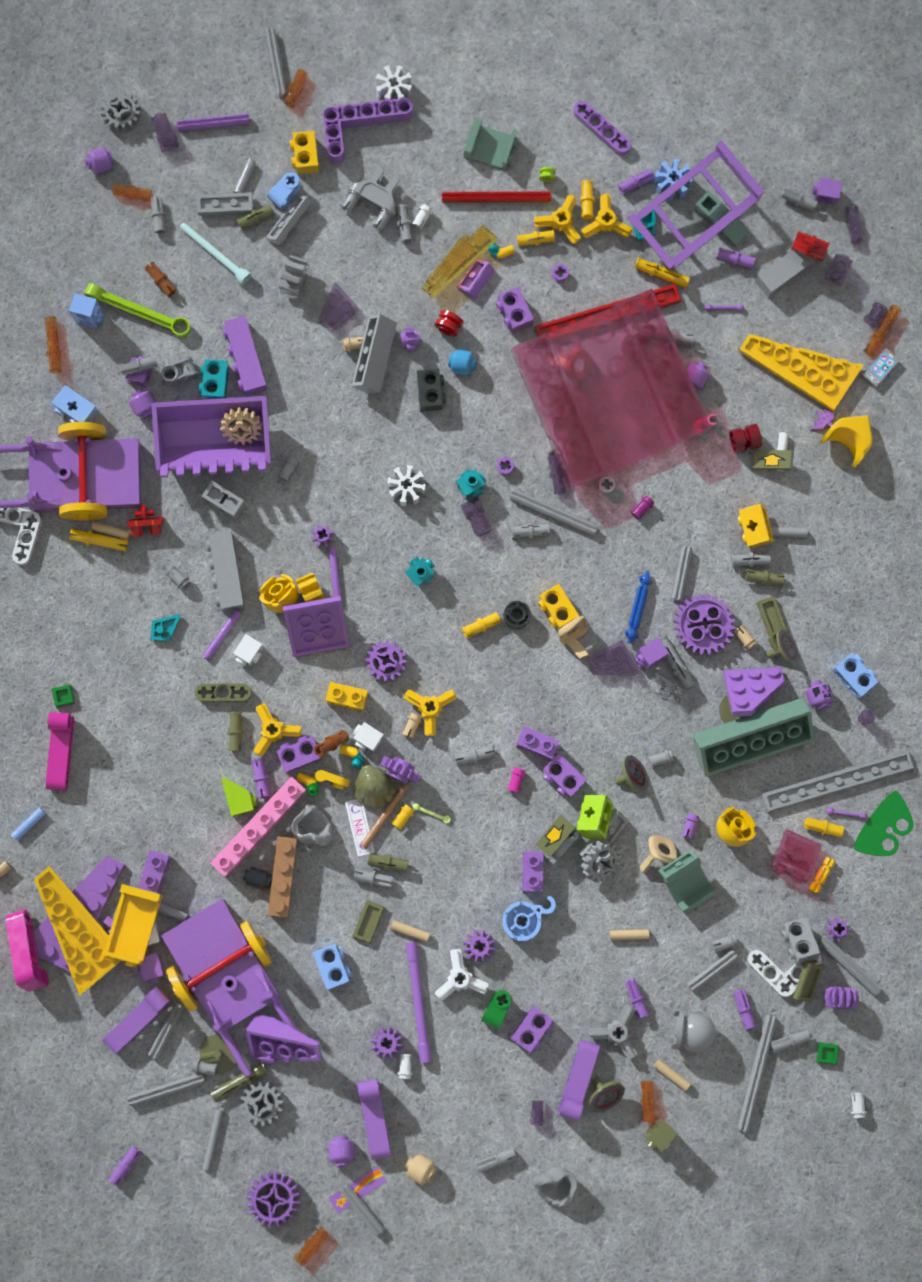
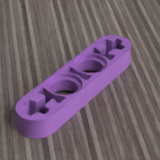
M579 101L575 104L574 116L615 153L626 155L630 151V140L585 101ZM579 108H585V113H579ZM592 119H598L600 121V125L593 126L591 125L590 121ZM610 130L614 133V136L606 138L604 132ZM619 143H620L621 145L625 143V144H626L625 148L622 147V148L620 149V148H619Z

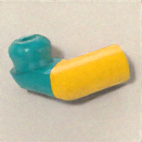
M490 242L487 246L489 254L498 259H503L515 253L513 245L502 248L496 245V242Z
M343 744L340 746L339 753L352 758V767L356 769L361 768L364 764V758L359 750Z

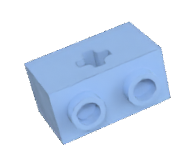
M66 385L52 402L55 407L54 411L62 417L65 415L69 417L71 423L91 422L98 413V409L94 404Z

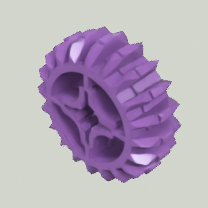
M278 1171L275 1172L274 1177H272L271 1172H267V1179L261 1174L259 1176L261 1183L258 1180H254L253 1184L256 1188L249 1187L248 1189L253 1195L249 1194L246 1197L252 1200V1202L247 1203V1207H254L249 1214L257 1213L258 1215L254 1220L258 1221L261 1217L263 1219L261 1222L262 1226L265 1225L266 1221H269V1228L273 1227L274 1221H276L277 1227L281 1226L280 1220L285 1225L288 1224L287 1216L290 1219L295 1217L291 1211H299V1208L294 1206V1204L298 1205L301 1203V1200L295 1199L301 1193L293 1191L298 1185L294 1184L292 1187L290 1185L293 1178L291 1177L288 1181H285V1173H283L281 1178H278ZM272 1183L269 1194L258 1195L259 1190L264 1185ZM279 1184L287 1189L290 1198L279 1193ZM275 1189V1197L280 1201H276L275 1205L273 1206L272 1201L267 1198L272 1197V1194L274 1193ZM258 1201L268 1205L269 1215L260 1209ZM290 1204L286 1212L275 1216L278 1205Z

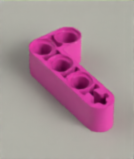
M50 712L48 716V729L51 731L46 789L67 791L74 716L70 713Z
M23 909L7 915L5 920L16 984L27 992L48 986V975L38 964L32 920L29 912Z

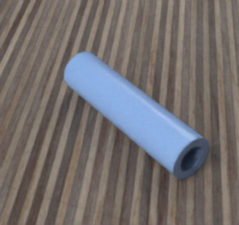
M39 807L11 833V836L18 841L46 813Z

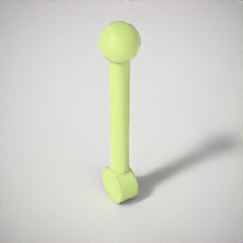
M418 803L412 806L414 811L419 810L443 820L446 824L451 820L449 816H442L422 808Z

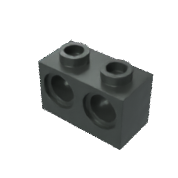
M439 369L417 370L420 412L443 410L442 404H446L445 393H441V386H444V375H440ZM428 378H433L436 380V382L434 384H428L426 383V380ZM430 396H435L437 401L429 402L427 399Z

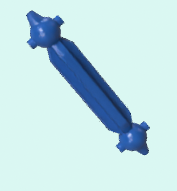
M649 571L639 576L641 585L637 589L629 620V629L624 632L628 644H631L635 638L639 637L636 630L641 622L648 595V585L653 583Z

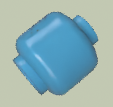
M457 349L454 353L450 354L448 367L451 368L453 373L468 376L472 370L475 371L477 359H474L472 352Z

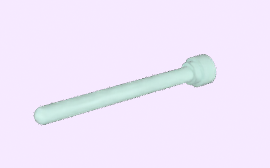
M186 223L181 224L180 228L231 270L241 285H245L250 280L252 273L247 269L237 267Z

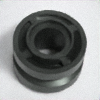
M522 601L510 602L505 607L503 614L505 624L515 630L524 628L529 623L531 616L528 605ZM519 611L522 614V618L514 619L512 613Z

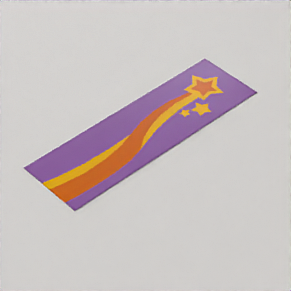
M378 1166L350 1183L349 1186L361 1199L387 1181ZM340 1191L328 1198L337 1213L350 1206V1203Z

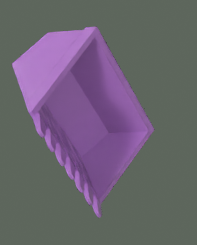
M266 396L151 403L156 472L160 471L161 478L168 477V472L175 470L176 475L179 477L184 476L185 470L193 469V475L195 476L201 474V469L209 468V474H217V468L225 467L226 473H233L234 467L242 466V472H249L250 466L258 465V471H266V465H271V437ZM238 407H240L241 411H244L246 408H248L249 413L254 411L255 416H259L260 422H262L261 435H258V440L252 439V444L246 441L245 445H242L241 442H238L236 445L235 440L229 442L228 436L223 437V431H220L221 419L224 418L225 412L230 414V409L237 411Z

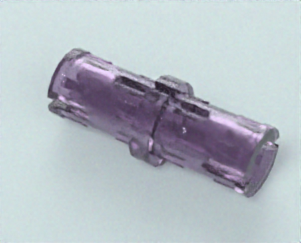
M850 205L846 207L847 228L850 232L851 244H859L863 242L861 235L862 222L859 220L858 206Z
M551 455L548 457L551 471L549 476L553 482L554 494H563L566 492L560 456Z

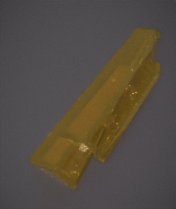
M484 225L479 226L471 237L467 234L461 236L428 277L422 290L430 297H436L489 249L498 238Z

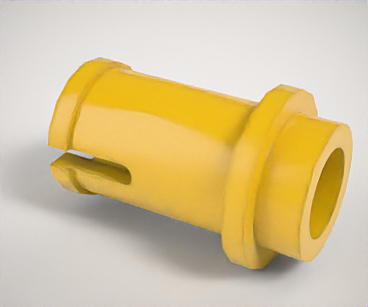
M406 804L404 807L401 806L402 810L391 822L400 830H402L409 818L414 816L413 813L415 812Z

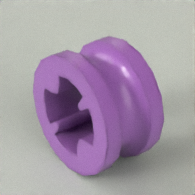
M558 264L554 266L552 270L554 281L562 283L567 280L569 270L566 265ZM558 270H562V272H565L563 274V277H559V274L556 275Z
M508 457L501 458L497 463V471L503 476L512 473L514 469L513 461ZM506 462L509 463L508 467L511 468L502 470V466H500V464H506Z

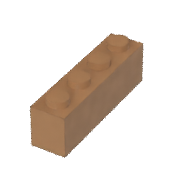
M277 836L268 916L289 918L298 848L297 838Z

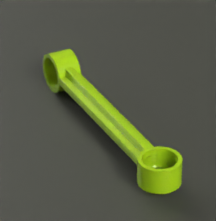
M92 283L88 284L84 292L85 296L97 299L98 302H104L172 330L177 338H185L190 334L191 327L186 318H170L106 292L103 288ZM184 322L188 326L187 330L184 333L175 332L174 328L177 323Z

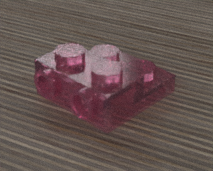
M786 829L779 847L775 851L770 867L778 875L787 874L796 883H806L811 878L822 845Z

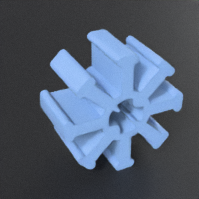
M673 159L672 169L666 164V161L661 163L660 170L656 171L654 184L658 183L657 194L660 195L690 170L688 164L681 170H677L679 159ZM692 179L676 191L680 199L685 196L687 188L690 189ZM675 193L672 196H670L667 200L672 201Z

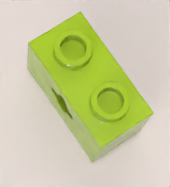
M585 795L584 802L581 805L580 818L577 821V831L585 839H606L614 803L606 795Z

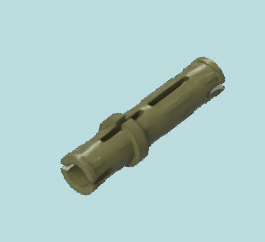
M264 1062L251 1068L252 1073L245 1077L242 1073L218 1088L211 1090L210 1094L215 1103L240 1088L253 1084V1081L268 1074L269 1072Z

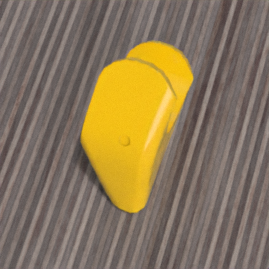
M869 416L844 417L837 420L820 440V443L824 444L827 441L836 440L846 445L850 452H852L854 459L852 467L855 469L872 446L873 437Z

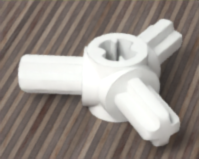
M461 949L451 950L450 956L453 970H450L451 975L447 977L448 981L435 991V995L439 1000L443 1001L455 990L459 992L461 989L467 990V988L485 994L489 984L472 977V973L468 972V968H464ZM457 973H463L462 976H466L463 984H458V981L455 982L454 977L458 976Z

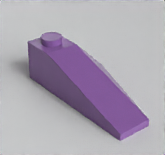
M256 1014L246 1029L252 1060L275 1063L277 1060H284V1062H290L292 1059L318 1061L322 1058L319 1042L275 1018Z

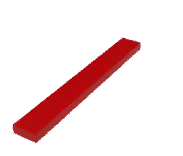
M676 284L539 324L534 326L541 345L681 303V298Z

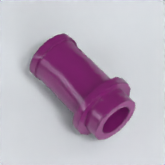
M648 496L642 497V501L631 511V514L638 520L650 508H653L654 501Z

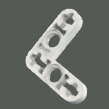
M0 508V511L5 512L4 519V515L0 514V522L20 527L12 554L13 560L18 565H27L34 551L42 519L38 513L31 510ZM13 511L19 512V518L15 521L9 518L10 513ZM33 516L37 520V522H33L31 528L35 530L34 532L29 529H25V527L30 528V522L28 521V519H32ZM25 534L32 535L30 543H23L22 537ZM20 545L29 548V550L25 548L24 555L26 556V558H22L21 561L17 557V555H21L23 551V548L20 547Z
M759 950L751 951L747 956L748 964L780 996H790L795 991L799 979L793 976V971L796 968L803 969V965L796 966L794 964L784 974ZM753 954L755 956L760 955L761 957L759 958V960L763 964H765L766 961L768 962V964L764 966L761 971L759 970V968L762 966L759 963L753 964L752 962ZM819 956L818 960H815L817 963H821V956ZM770 967L776 972L773 979H768L765 975L766 969ZM789 975L791 980L796 982V985L794 986V984L791 983L787 987L789 989L788 992H781L782 986L780 984L788 983L790 980L786 977Z

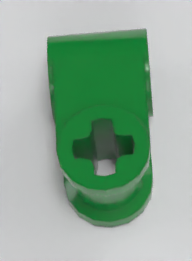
M498 990L494 993L490 1004L482 1016L481 1022L498 1030L500 1029L511 1003V997L507 991ZM503 994H505V999L507 1000V1002H502L501 1004H498L499 1000L497 999V997H501Z

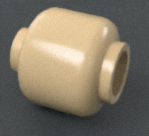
M421 1154L414 1158L411 1157L405 1167L408 1169V1178L420 1185L431 1183L437 1171L435 1163Z

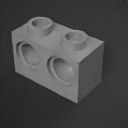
M211 481L202 495L204 502L235 521L246 507L243 499L214 481Z
M807 917L784 923L781 936L784 943H788L790 948L788 949V954L791 961L794 960L796 966L804 964L805 961L812 962L818 960L820 951ZM797 930L801 935L795 936L791 931ZM804 948L808 953L802 954L798 949Z

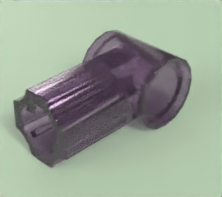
M166 113L155 114L151 120L157 134L156 138L161 152L179 147Z
M478 497L460 504L465 518L469 520L477 537L492 531L484 514L483 505Z

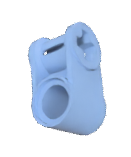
M293 172L286 173L271 188L267 195V198L280 209H284L301 189L297 174Z

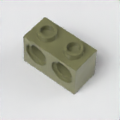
M658 1117L643 1134L647 1138L644 1142L654 1151L659 1149L663 1152L678 1133L663 1119Z

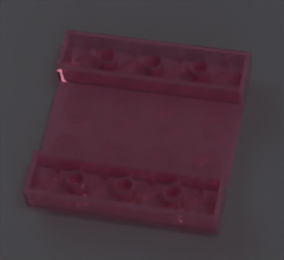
M653 289L623 300L612 308L550 334L547 332L518 344L510 350L570 490L711 430V426Z

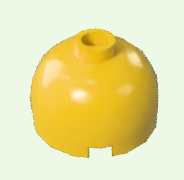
M282 574V577L277 579L275 576L270 578L260 589L261 597L259 596V599L268 610L276 613H283V606L294 605L298 600V588L293 579L285 574Z
M730 807L718 818L716 831L725 844L731 847H740L746 845L756 835L754 827L756 825L746 811L742 809L738 811L735 810L736 807Z

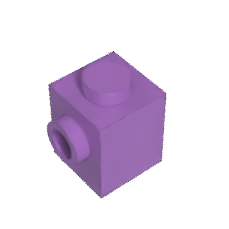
M158 952L145 956L143 965L137 967L140 979L143 978L144 981H150V984L162 981L161 977L166 976L161 956Z

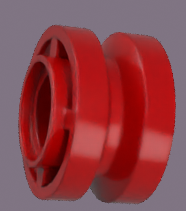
M441 310L439 313L440 319H436L434 326L448 336L457 337L460 332L458 328L463 326L464 321L453 312Z

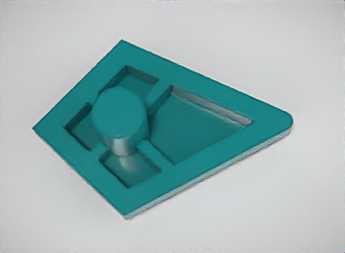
M653 210L641 222L651 235L655 236V211ZM632 224L637 240L644 239Z
M177 614L153 620L150 640L170 641L181 615Z

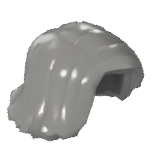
M313 804L306 805L305 809L296 816L291 824L292 833L302 844L325 846L330 843L332 828L328 817Z
M554 1166L544 1174L534 1177L533 1186L539 1196L558 1207L570 1206L578 1181L569 1170Z

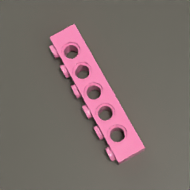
M291 776L215 857L211 864L224 877H228L307 793L306 789Z

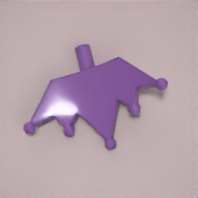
M825 409L824 414L816 410L815 413H817L819 421L813 420L815 426L809 430H823L827 425L831 427L833 424L830 422L834 420L833 411L830 410L829 412Z

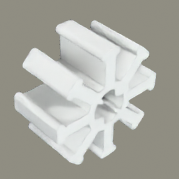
M397 65L395 75H392L390 66H385L384 76H381L379 73L376 76L378 99H381L382 96H385V100H392L393 97L401 99L404 98V95L410 98L412 95L410 73L408 72L407 75L403 76V67Z
M407 465L406 476H403L400 468L397 467L394 469V476L398 480L389 477L387 481L388 488H396L393 491H389L390 498L394 501L397 496L402 494L400 505L405 507L407 506V496L410 495L415 505L419 503V496L415 492H420L424 495L426 490L425 484H417L420 481H424L422 472L419 471V474L411 478L413 466ZM409 483L408 488L404 489V485Z

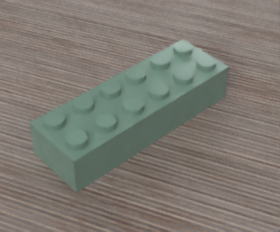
M802 698L755 713L752 716H746L692 734L698 764L705 777L815 741L811 711Z

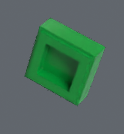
M71 684L52 688L56 708L75 704Z
M818 1042L816 1062L837 1065L839 1045Z

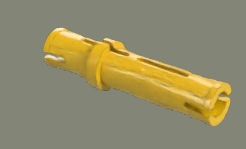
M638 257L634 269L648 273L650 277L656 276L686 289L690 277L661 267L656 262L651 263Z
M74 528L70 531V533L78 535H69V540L83 542L88 546L93 544L124 552L127 551V547L120 546V544L128 545V540L94 534L93 531L85 532Z

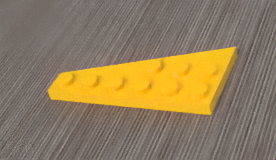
M48 866L34 878V881L80 996L116 966L121 959L113 962L106 960V955H102L109 935L56 872Z

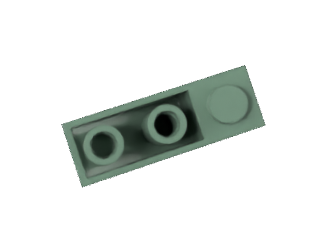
M709 190L695 205V209L712 225L730 212ZM736 219L722 230L721 233L736 246L747 235L748 231Z

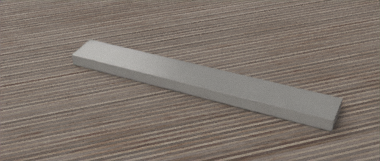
M909 750L762 793L761 796L768 813L915 768Z

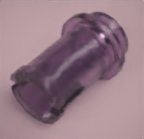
M864 709L858 716V722H862V725L871 724L875 720V713L871 709Z
M531 1101L532 1111L529 1121H531V1125L542 1126L543 1121H545L543 1119L544 1101Z

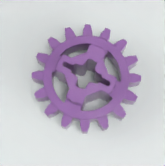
M388 640L383 645L381 641H378V647L372 645L373 652L367 651L370 658H365V661L370 663L366 666L367 670L372 669L370 675L374 676L376 674L378 681L383 677L384 682H387V678L394 681L395 675L401 677L399 671H405L406 669L402 665L407 664V660L402 659L406 656L405 652L401 653L402 646L396 648V642L394 641L392 645H389ZM387 649L386 652L379 653L380 650ZM394 653L398 655L399 662L394 660ZM389 657L391 663L383 665V660L381 659ZM373 660L379 663L378 670L375 668ZM389 669H394L391 673H385Z
M384 756L381 765L388 769L386 772L388 775L407 784L408 780L418 784L421 778L420 774L414 772L415 766L397 756L394 759Z

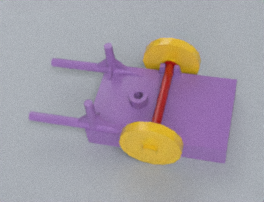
M72 422L58 427V437L67 441L36 443L31 437H26L25 441L27 444L0 445V453L29 452V493L26 494L27 500L0 501V508L29 507L31 511L36 513L59 512V517L67 520L93 521L106 518L107 510L133 509L141 508L142 506L141 443L138 438L102 440L106 438L105 426L91 422ZM66 471L67 474L62 476V473Z
M220 899L161 935L185 976L184 979L174 965L166 970L175 995L181 999L185 1007L192 1013L199 1008L193 995L195 993L212 1022L213 1029L222 1036L244 1076L250 1075L252 1072L227 1031L229 1028L272 1002L284 1024L297 1030L279 1000L281 996L263 967V965L267 967L272 964L271 957L265 948L266 943L263 937L256 933L248 920L239 926L224 899ZM228 980L233 981L232 987L227 986Z

